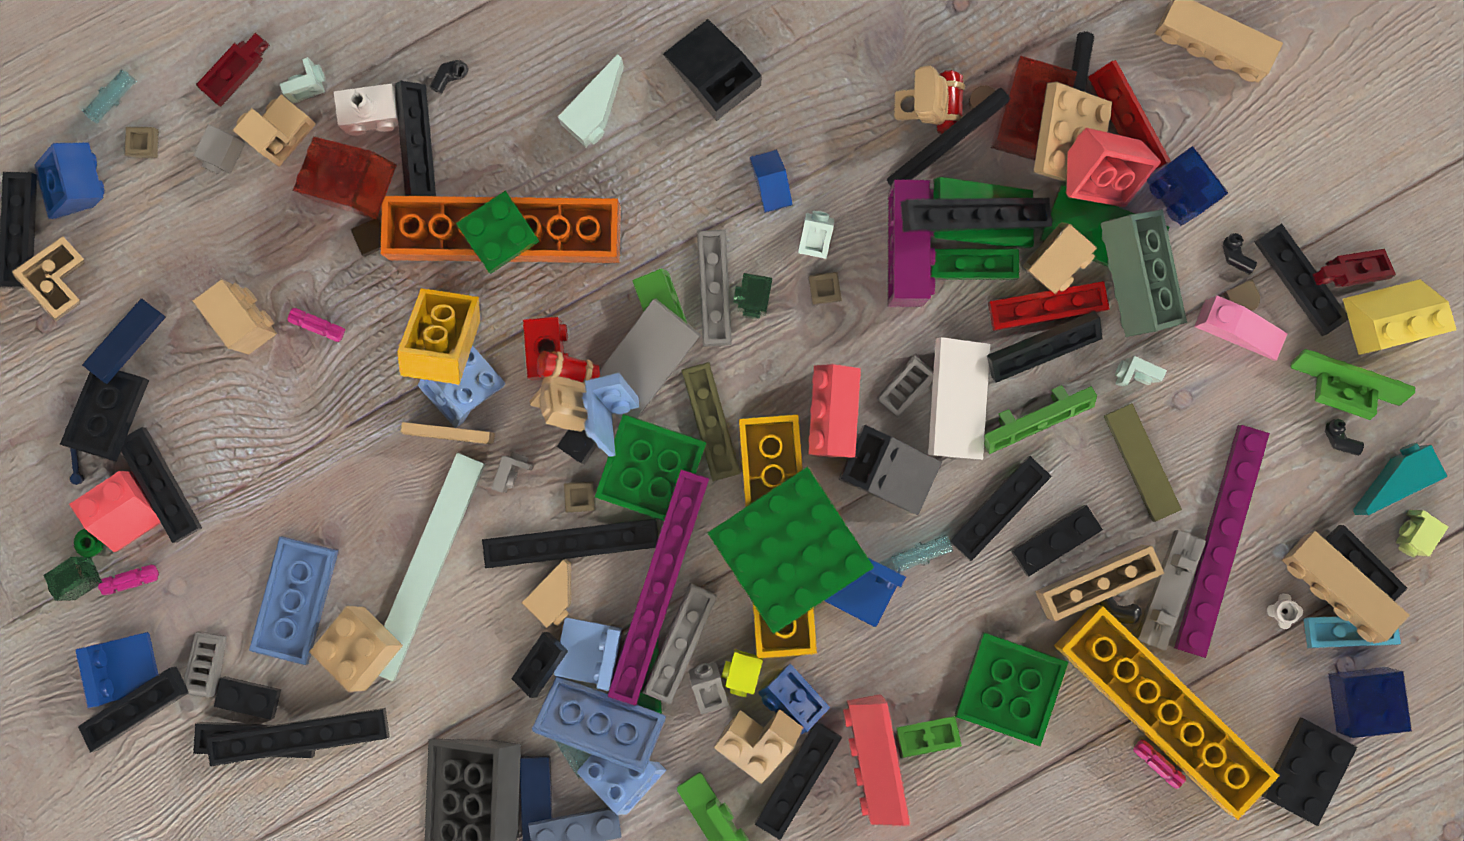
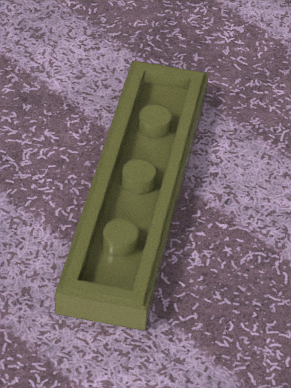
M707 362L682 369L700 439L707 442L704 453L712 482L741 474L710 363Z
M1133 403L1104 415L1152 522L1182 510Z

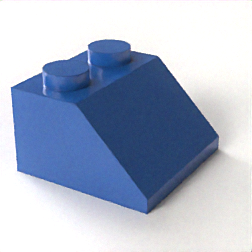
M52 143L34 164L48 219H56L94 208L104 198V185L99 180L96 171L97 159L95 154L91 152L89 143Z

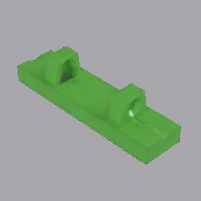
M1061 385L1051 390V398L1054 403L1015 420L1011 411L1007 409L998 414V421L1001 427L985 434L984 446L988 453L992 454L1095 407L1096 392L1090 386L1069 396Z

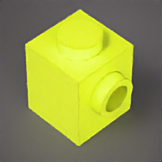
M734 649L731 662L725 661L721 678L726 679L725 687L730 688L731 694L741 697H747V693L754 695L763 658H757L755 654Z

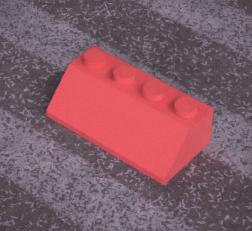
M881 694L847 700L848 709H843L846 727H852L853 738L848 739L851 756H857L859 765L858 768H854L857 786H862L864 797L859 798L862 815H868L871 824L910 825L887 701Z

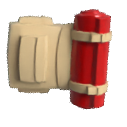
M923 66L915 70V89L895 92V119H920L922 123L935 124L937 126V133L941 135L963 117L962 98L963 90H965L963 75L952 70L939 74L932 66ZM913 97L914 111L904 112L901 107L903 100Z
M541 352L537 360V373L543 376L541 388L530 400V405L541 408L546 424L568 430L583 431L585 429V420L588 419L587 410L582 399V394L586 392L585 381L600 377L599 365L592 364L593 362L590 360H580L565 356L560 352Z

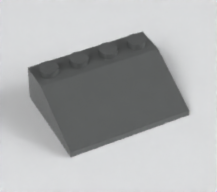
M428 739L424 841H517L520 743L498 740Z

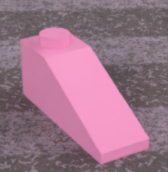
M1218 295L1205 300L1194 326L1274 361L1277 360L1287 336L1286 332L1246 307Z

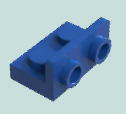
M791 663L785 666L767 686L758 691V694L762 697L763 704L769 710L777 713L780 709L803 727L800 735L808 732L830 708Z

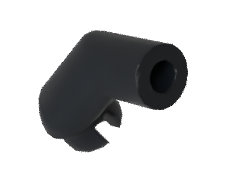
M461 60L441 64L429 88L442 94L448 82L462 79L468 74L467 64Z
M1232 233L1224 239L1222 244L1226 262L1250 275L1254 271L1257 262L1242 254L1243 237L1240 234Z
M1333 419L1331 422H1328L1325 427V434L1331 446L1339 451L1357 456L1361 455L1364 443L1347 438L1345 434L1346 427H1344L1346 425L1345 422L1341 419Z
M1113 597L1099 602L1100 606H1103L1120 623L1134 624L1139 621L1142 615V610L1138 605L1121 606L1116 603Z

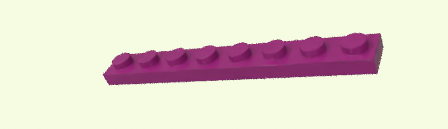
M1237 425L1205 537L1206 543L1197 565L1174 649L1203 658L1207 656L1270 435L1268 432L1245 425Z
M682 469L680 471L607 697L634 706L637 704L710 478Z

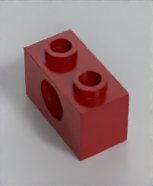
M559 317L523 320L527 378L530 380H543V376L537 373V360L543 343L551 341L555 345L554 352H560L565 356H569V353H564L563 343L568 341L567 325L562 324V320Z

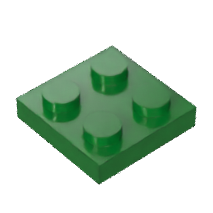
M506 190L456 223L490 274L540 242Z

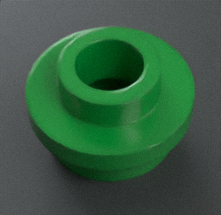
M86 529L80 530L74 538V548L83 557L97 556L105 546ZM87 537L91 540L89 548L85 546V539Z

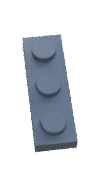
M609 807L528 823L531 841H608L622 838L619 816Z

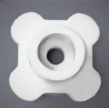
M1283 593L1279 595L1278 601L1274 605L1267 607V614L1278 621L1280 628L1288 629L1292 623H1295L1303 615V609L1296 602L1291 601L1289 594ZM1283 609H1287L1286 614H1283Z

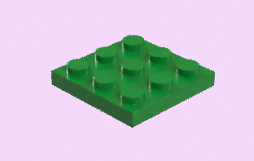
M623 414L614 438L615 456H608L595 498L664 521L681 469L696 474L707 442Z
M982 632L954 716L1041 747L1069 662Z

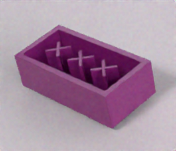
M894 180L888 192V307H923L929 301L931 295L935 294V277H930L931 266L935 265V248H930L931 236H934V231L903 232L900 201L907 199H934V189H930V180Z

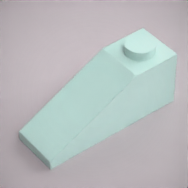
M618 54L558 116L561 125L586 148L590 143H597L604 135V129L606 128L624 69L622 58Z

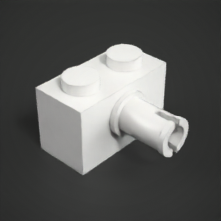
M392 84L334 91L338 126L345 133L358 136L365 134L366 130L377 129V131L387 132L394 130V127L398 126L395 87Z

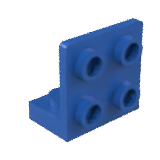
M868 558L874 568L826 599L825 602L876 627L897 586L902 587L906 577Z
M148 632L75 649L88 708L120 700L159 675Z

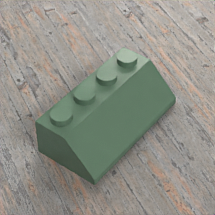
M1163 209L1102 222V239L1106 245L1109 259L1108 267L1112 273L1115 287L1114 295L1118 301L1121 315L1120 323L1124 329L1125 337L1156 332L1187 323Z

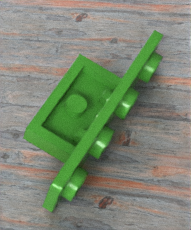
M1308 349L1302 350L1291 362L1290 367L1291 369L1317 377L1314 401L1368 420L1377 415L1378 399L1400 406L1415 394L1416 387L1402 381L1394 380Z
M698 772L677 786L678 793L708 841H749L742 828L737 830L732 822L734 816L725 802L721 804L701 772Z

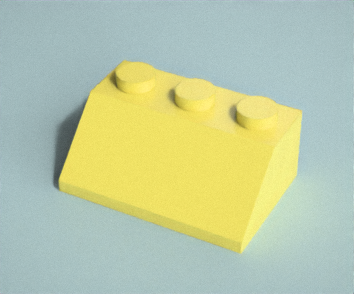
M1421 279L1343 298L1358 355L1457 330L1449 301Z

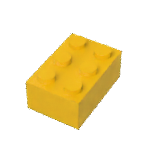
M421 288L397 350L400 376L460 385L480 323L479 297Z

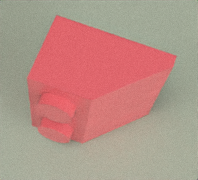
M118 471L69 504L83 527L113 552L123 549L161 523L132 471Z

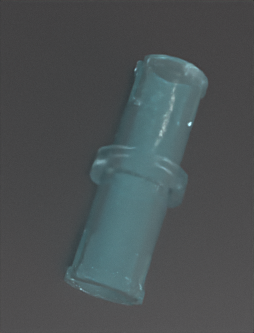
M121 69L106 87L101 86L98 90L99 94L82 112L98 124L114 105L118 106L121 103L120 98L137 81L128 72Z
M944 534L924 544L921 542L916 543L914 548L893 555L891 558L896 571L902 573V571L919 564L923 566L930 564V560L953 552V547L948 536Z

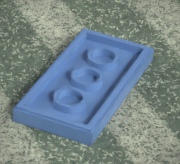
M283 536L279 537L249 651L303 665L309 664L311 657L309 651L314 646L339 550Z
M556 676L535 720L532 731L644 774L666 720V715L607 697L608 694Z

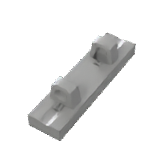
M1180 530L1174 531L1162 564L1165 574L1157 577L1135 636L1139 641L1166 651L1204 549L1205 540Z

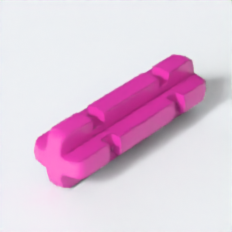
M292 308L287 318L290 323L324 337L327 335V338L336 342H340L345 333L343 327L336 324L331 325V322L309 313L306 314V312L297 308Z
M155 565L141 567V571L138 568L117 574L115 578L112 576L100 580L98 588L102 595L107 596L116 593V590L120 592L143 585L142 582L145 584L158 580L159 572Z
M1140 740L1134 746L1133 751L1140 758L1145 759L1144 761L1172 787L1179 789L1185 783L1186 777L1179 770L1175 769L1158 751L1153 750L1154 748L1147 741Z

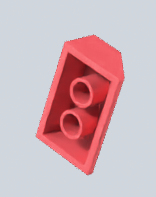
M1085 127L1068 150L1066 194L1070 198L1126 207L1161 161L1142 140Z
M836 364L814 365L808 455L815 457L855 458L861 368Z

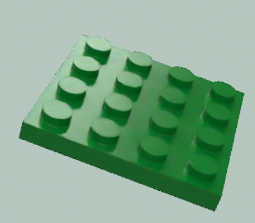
M808 467L707 532L773 634L874 568Z

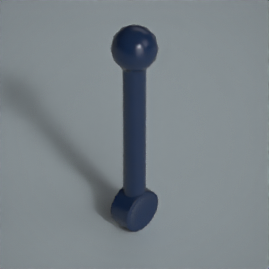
M70 448L73 469L70 482L73 485H80L83 483L84 477L79 473L77 450Z

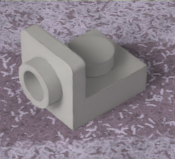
M514 452L511 453L510 457L502 455L491 489L502 493H507L508 488L513 489L518 472L514 471L515 466L527 470L533 469L534 465L527 463L529 457Z
M717 662L701 664L689 670L691 685L701 714L729 706Z

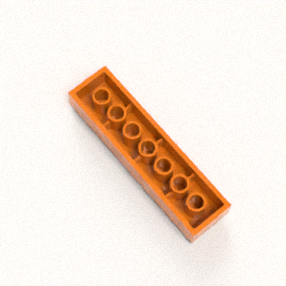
M382 196L381 255L388 260L481 261L456 223L495 197ZM510 197L540 241L510 262L620 263L621 205L618 199Z

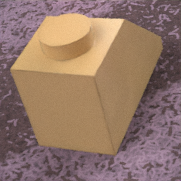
M568 559L563 560L522 602L546 627H549L552 623L558 626L570 614L566 610L571 605V562Z

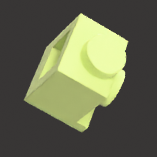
M1409 510L1406 515L1411 519L1406 521L1399 530L1400 536L1396 540V543L1400 545L1398 549L1411 557H1416V555L1430 556L1448 529V526L1424 510Z

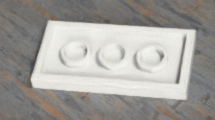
M943 337L936 338L928 455L983 460L989 373L987 355L990 354V344Z

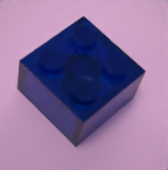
M1193 146L1147 180L1152 195L1157 199H1161L1167 207L1166 211L1169 217L1174 222H1178L1180 226L1199 216L1229 194Z
M1389 667L1328 673L1337 733L1350 738L1412 732L1403 671Z

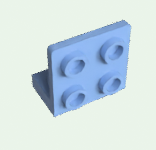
M472 346L460 385L420 379L417 386L447 420L457 428L465 422L472 409L503 388L505 381Z
M620 373L586 380V392L582 394L583 404L588 414V419L584 423L586 434L609 457L615 456L612 414H625L630 409L639 408V397Z
M565 618L560 643L568 652L554 671V675L597 684V689L609 691L614 677L623 628L574 618Z
M592 754L578 769L577 773L616 815H625L632 810L667 770L659 762L649 760L643 774Z

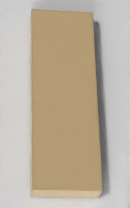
M402 422L401 433L411 436L483 444L494 443L495 433L405 422Z

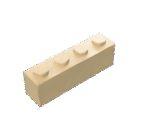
M1171 0L1154 33L1168 44H1177L1187 49L1188 53L1193 56L1207 58L1213 61L1216 67L1230 69L1238 73L1242 79L1257 83L1269 74L1283 45L1282 42L1193 0Z
M1316 531L1304 535L1282 559L1293 576L1303 579L1311 586L1310 590L1315 596L1326 600L1332 605L1335 614L1341 619L1352 623L1357 628V633L1368 642L1375 644L1388 641L1410 616Z
M1140 545L1035 592L1047 619L1057 621L1165 573L1153 546Z

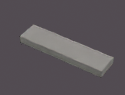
M726 230L697 231L703 347L731 346Z
M689 583L642 691L644 694L669 705L671 704L718 595Z

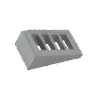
M914 354L876 399L898 418L933 380L934 369L917 354ZM914 365L926 375L924 379L911 370ZM906 374L918 384L916 388L903 378ZM898 383L911 393L908 397L895 387ZM890 392L903 402L900 406L887 396Z
M201 632L195 633L183 680L189 691L187 695L202 697L217 695L227 636ZM207 643L214 644L216 647L215 650L202 648V645ZM201 655L213 657L212 662L200 660ZM199 668L210 669L209 674L199 673L198 670ZM197 680L207 681L206 686L196 685Z

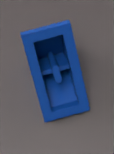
M778 150L749 157L764 212L767 213L792 206L787 173Z

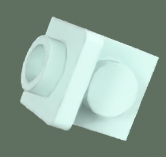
M308 57L302 59L306 75H294L288 78V81L280 83L283 95L292 103L325 93L322 82L325 81L324 73L320 65H315Z
M813 211L812 214L806 213L798 253L827 258L834 227V219L829 218L828 213Z
M1132 356L1122 360L1115 372V376L1118 378L1115 384L1126 386L1129 384L1132 375L1135 374V380L1151 385V383L1163 381L1167 370Z

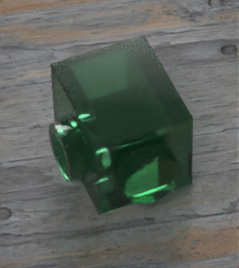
M743 274L742 285L735 287L733 303L738 304V312H743V317L760 319V315L766 316L772 284L771 277Z
M70 557L44 574L48 590L55 601L77 600L97 587L99 583H103L91 557Z

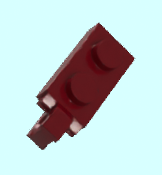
M254 33L246 43L243 40L238 44L234 43L200 79L196 86L221 107L263 60L261 56L270 45L257 33Z
M1384 248L1337 256L1312 275L1317 285L1334 282L1335 287H1346L1388 280L1394 277L1396 273Z

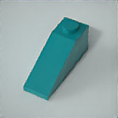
M1416 442L1400 449L1401 454L1389 460L1354 507L1355 515L1375 513L1448 477L1432 445L1419 446Z

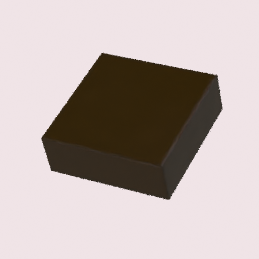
M378 218L350 229L362 256L366 257L381 250V222Z

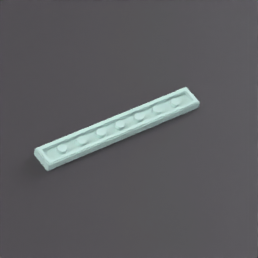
M457 453L384 625L403 645L379 675L390 681H394L398 675L485 467V463L461 453Z

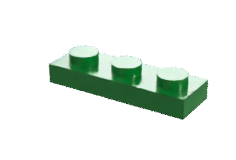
M935 249V265L931 266L930 277H935V280L1019 279V249Z

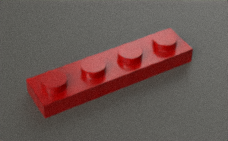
M1111 61L1089 75L1088 78L1098 97L1112 102L1110 119L1118 134L1142 140L1161 161L1155 171L1170 163L1171 160L1117 61Z
M1104 281L1068 287L1063 292L1058 290L1056 294L1052 291H1045L988 302L993 331L1082 316L1093 311L1099 313L1110 310Z

